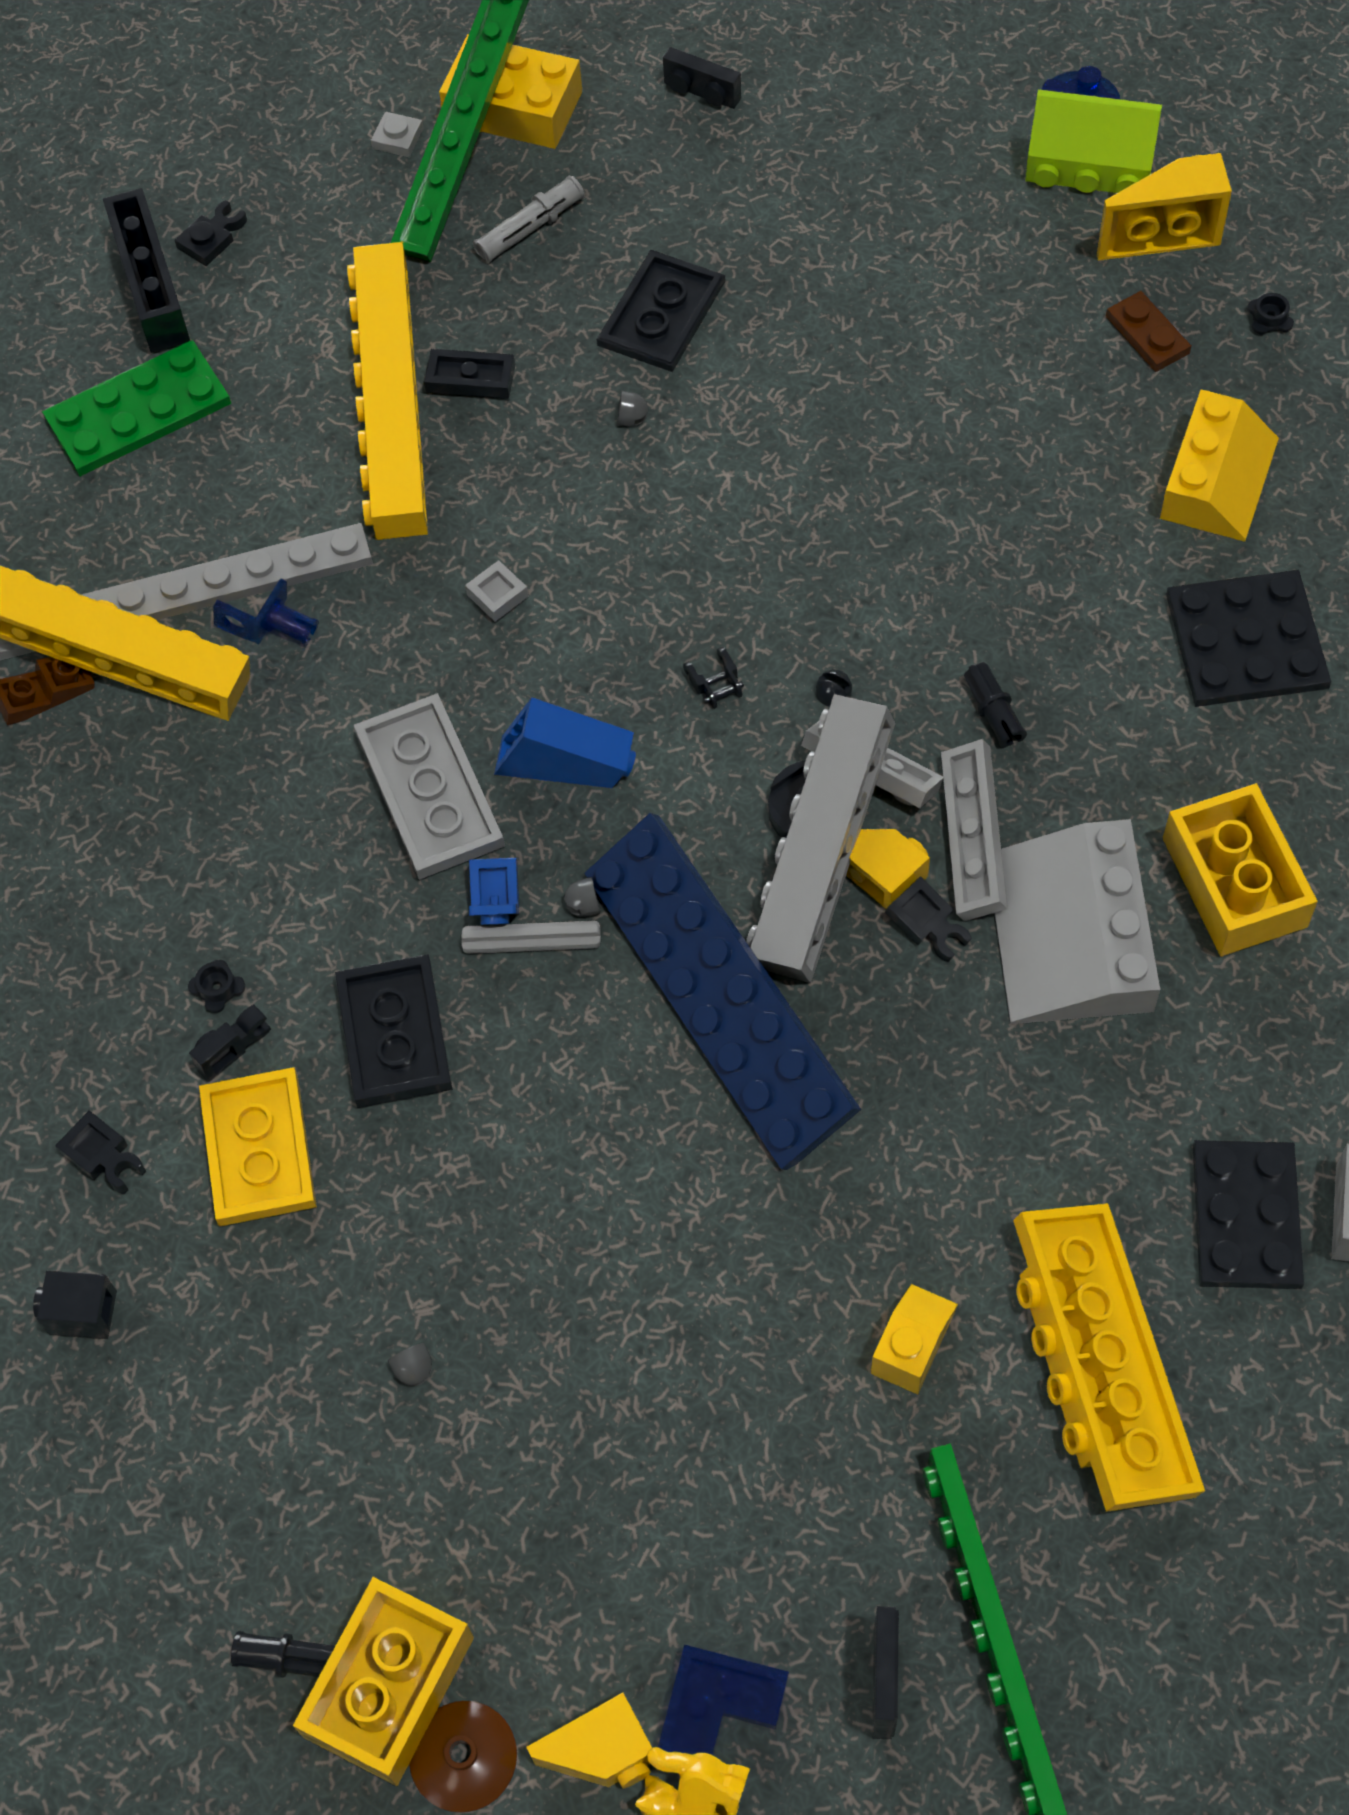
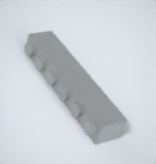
M834 694L830 708H825L820 716L818 724L820 738L815 752L811 751L808 754L804 765L805 784L801 795L796 794L791 803L789 817L792 823L787 838L782 837L778 843L775 853L777 868L773 880L767 881L763 888L760 902L763 910L758 925H753L747 936V944L766 971L808 983L812 982L850 865L849 858L861 831L895 726V721L885 705Z

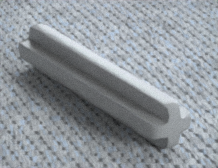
M597 921L466 926L461 933L463 952L467 954L592 949L600 946L601 928Z

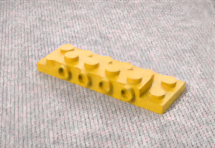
M1109 1204L1021 1212L1013 1222L1028 1267L1019 1275L1020 1280L1017 1283L1016 1289L1017 1298L1023 1308H1030L1035 1323L1031 1337L1032 1346L1038 1356H1045L1051 1375L1047 1380V1393L1054 1405H1061L1066 1425L1063 1428L1062 1439L1066 1451L1071 1455H1077L1080 1468L1092 1467L1106 1512L1198 1497L1205 1492V1488Z

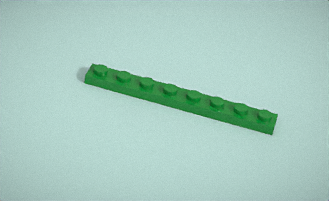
M529 0L481 1L391 243L403 242L404 252L407 256L428 262L432 261Z
M950 1443L931 1448L928 1461L930 1466L922 1468L925 1485L931 1499L940 1497L945 1513L944 1517L938 1518L941 1537L946 1549L955 1547L961 1565L960 1568L953 1570L956 1586L962 1601L971 1599L977 1617L976 1620L969 1621L972 1638L977 1652L983 1653L987 1651L993 1672L986 1674L990 1697L995 1707L1004 1705L1010 1726L1002 1728V1733L1011 1761L1020 1759L1027 1781L1019 1783V1789L1027 1815H1067L952 1445Z

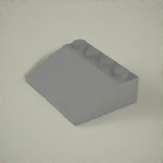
M1131 819L1083 823L1002 848L1007 909L995 912L994 914L1010 1024L1154 1012L1160 993V985Z

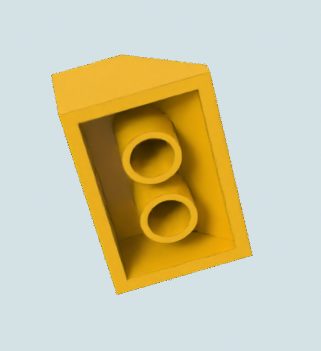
M1200 390L1165 491L1160 519L1236 540L1246 541L1279 438L1244 400Z

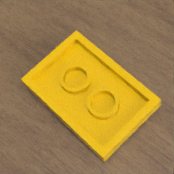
M295 1067L200 1085L199 1091L215 1219L219 1227L316 1208L298 1074Z

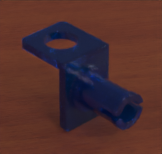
M282 578L279 579L256 617L220 600H216L213 605L214 624L217 627L256 644H260L267 631L271 632L274 629L307 646L311 640L309 634L314 635L319 621L285 606L287 600V581ZM226 616L235 618L244 627L235 625Z

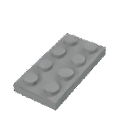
M438 693L353 725L356 736L419 880L505 847L503 835Z

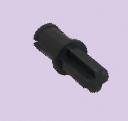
M982 662L971 665L964 673V678L979 704L977 709L979 715L987 718L999 740L1001 748L1014 744L1007 728L1010 729L1013 736H1016L1018 742L1023 741L1027 736V732L1022 727L1010 705L1012 701L1010 694L1002 691L988 664Z
M238 1631L233 1640L231 1663L234 1667L244 1666L276 1671L277 1676L282 1678L286 1677L287 1673L319 1677L335 1646L293 1640L292 1634L288 1633L284 1634L282 1638Z

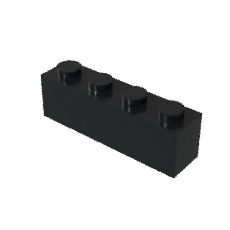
M139 188L103 198L150 352H156L191 341L143 189Z

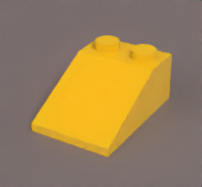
M1221 153L1179 158L1106 199L1097 248L1098 261L1221 245L1232 193Z

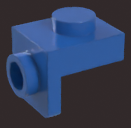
M517 858L469 860L471 893L469 916H480L481 925L509 924V914H519Z

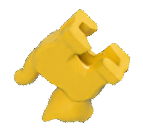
M653 1747L648 1752V1761L653 1767L663 1772L678 1773L680 1779L677 1790L656 1776H646L644 1794L635 1803L642 1815H737L739 1802L750 1768L735 1764L728 1765L707 1753L691 1755L681 1752H667L659 1747Z

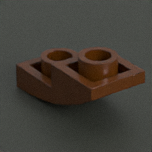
M53 657L37 659L35 671L0 679V712L7 725L22 722L94 689L95 682L90 672L83 668Z

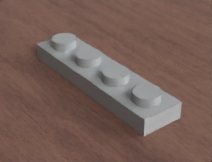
M983 739L941 752L956 914L963 921L1007 909L991 748Z

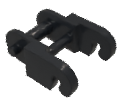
M724 647L717 649L718 657L720 660L723 659L724 672L705 679L702 674L698 675L690 661L683 664L684 671L687 675L689 674V679L698 695L705 693L706 697H703L704 703L710 702L713 709L717 708V700L733 693L737 697H742L743 695L741 688L744 687V684L736 679L738 678L737 667ZM726 678L729 685L713 692L709 685Z

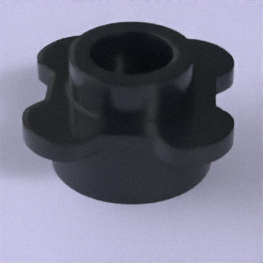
M1266 293L1258 299L1249 302L1247 311L1253 316L1252 329L1258 334H1266L1272 330L1288 332L1293 328L1294 320L1288 315L1290 304L1283 295Z
M214 960L198 970L196 976L189 981L188 989L192 995L200 996L205 1001V1007L209 1012L218 1013L224 1009L225 1003L229 999L244 992L245 982L242 977L232 974L224 960ZM215 983L221 984L219 989H213Z

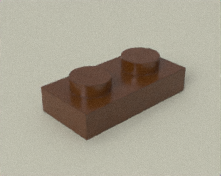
M1142 291L1107 308L1106 318L1155 372L1190 354L1192 347L1190 343Z

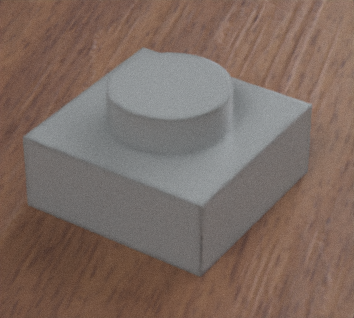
M385 112L371 139L372 149L410 157L423 130L422 120Z
M499 560L465 585L467 596L495 622L529 597L527 586Z

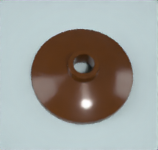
M456 1701L437 1709L409 1763L410 1772L419 1792L433 1805L451 1812H471L489 1805L507 1788L516 1767L517 1747L510 1726L497 1711L479 1702ZM458 1744H467L471 1748L470 1757L462 1763L453 1761L451 1757L453 1748Z

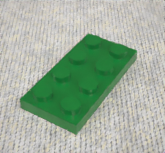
M191 340L43 410L42 413L78 475L81 477L232 403L228 393L199 348Z

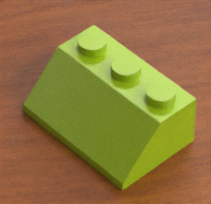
M1038 89L1025 181L1034 182L1041 187H1052L1054 185L1073 187L1085 193L1095 190L1119 193L1151 174L1162 105Z

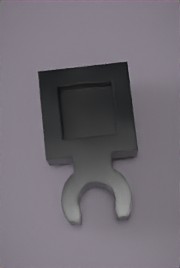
M227 200L221 202L216 207L215 216L211 220L201 215L174 240L176 247L207 267L234 241L230 231L239 230L246 224L247 217L245 211L241 210L233 217H226L232 211L231 205Z
M921 876L893 901L885 911L917 945L928 937L933 942V949L936 955L947 962L955 955L946 945L945 940L947 938H956L964 946L972 939L966 928L958 924H950L946 920L954 909Z
M253 1004L239 1015L233 1025L230 1026L225 1022L217 1030L208 1031L200 1037L195 1048L189 1052L198 1072L208 1082L223 1072L246 1053L245 1048L249 1044L261 1040L269 1033L271 1028L265 1022L266 1016Z
M90 1110L55 1145L60 1154L92 1180H95L105 1171L106 1178L112 1188L121 1194H125L128 1191L125 1183L119 1178L121 1171L126 1168H133L141 1175L146 1172L138 1156L130 1152H122L128 1146L125 1139Z

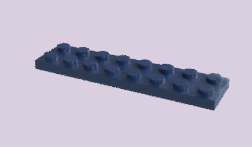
M649 813L584 874L587 878L592 877L594 889L779 1167L788 1170L797 1165L862 1109L659 815Z

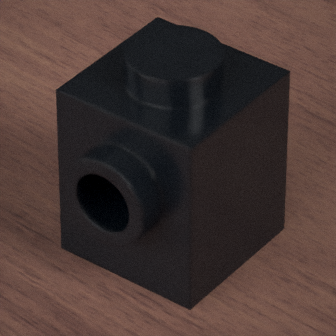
M46 1271L43 1287H38L34 1295L33 1313L49 1335L108 1339L117 1290L106 1274Z

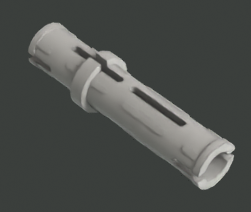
M569 175L546 193L538 192L532 197L530 204L504 220L479 239H475L473 247L476 253L489 264L494 258L520 242L546 222L549 224L554 223L558 220L559 213L584 198L585 194L581 184L574 176Z

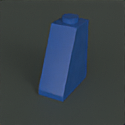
M531 697L502 735L494 775L613 788L622 776L628 777L633 768L636 752L631 750L634 732Z

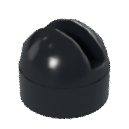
M835 669L825 671L817 681L816 695L822 704L830 707L834 694L851 698L852 683L848 675L843 671Z

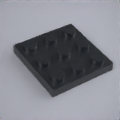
M1299 570L1167 588L1166 597L1195 707L1330 688L1331 678Z

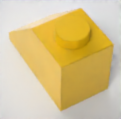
M861 829L849 858L850 865L846 876L887 909L920 876L924 880L928 877L930 857L920 842L914 838L907 839L896 829Z
M911 1284L894 1309L874 1352L871 1374L918 1395L958 1304Z
M624 1693L617 1695L526 1747L536 1766L606 1787L619 1782L622 1789L628 1788L651 1773L648 1767L650 1763L647 1755L652 1746Z

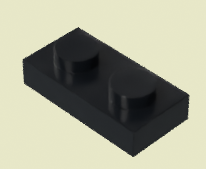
M672 47L663 56L664 83L669 85L674 91L678 93L689 92L704 98L706 102L713 106L724 105L735 109L741 100L740 72Z
M431 349L424 381L426 393L509 399L515 370L514 354Z

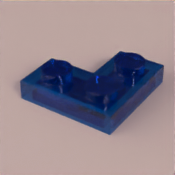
M684 1645L658 1747L667 1752H681L691 1755L707 1753L714 1756L724 1716L776 1729L789 1672Z

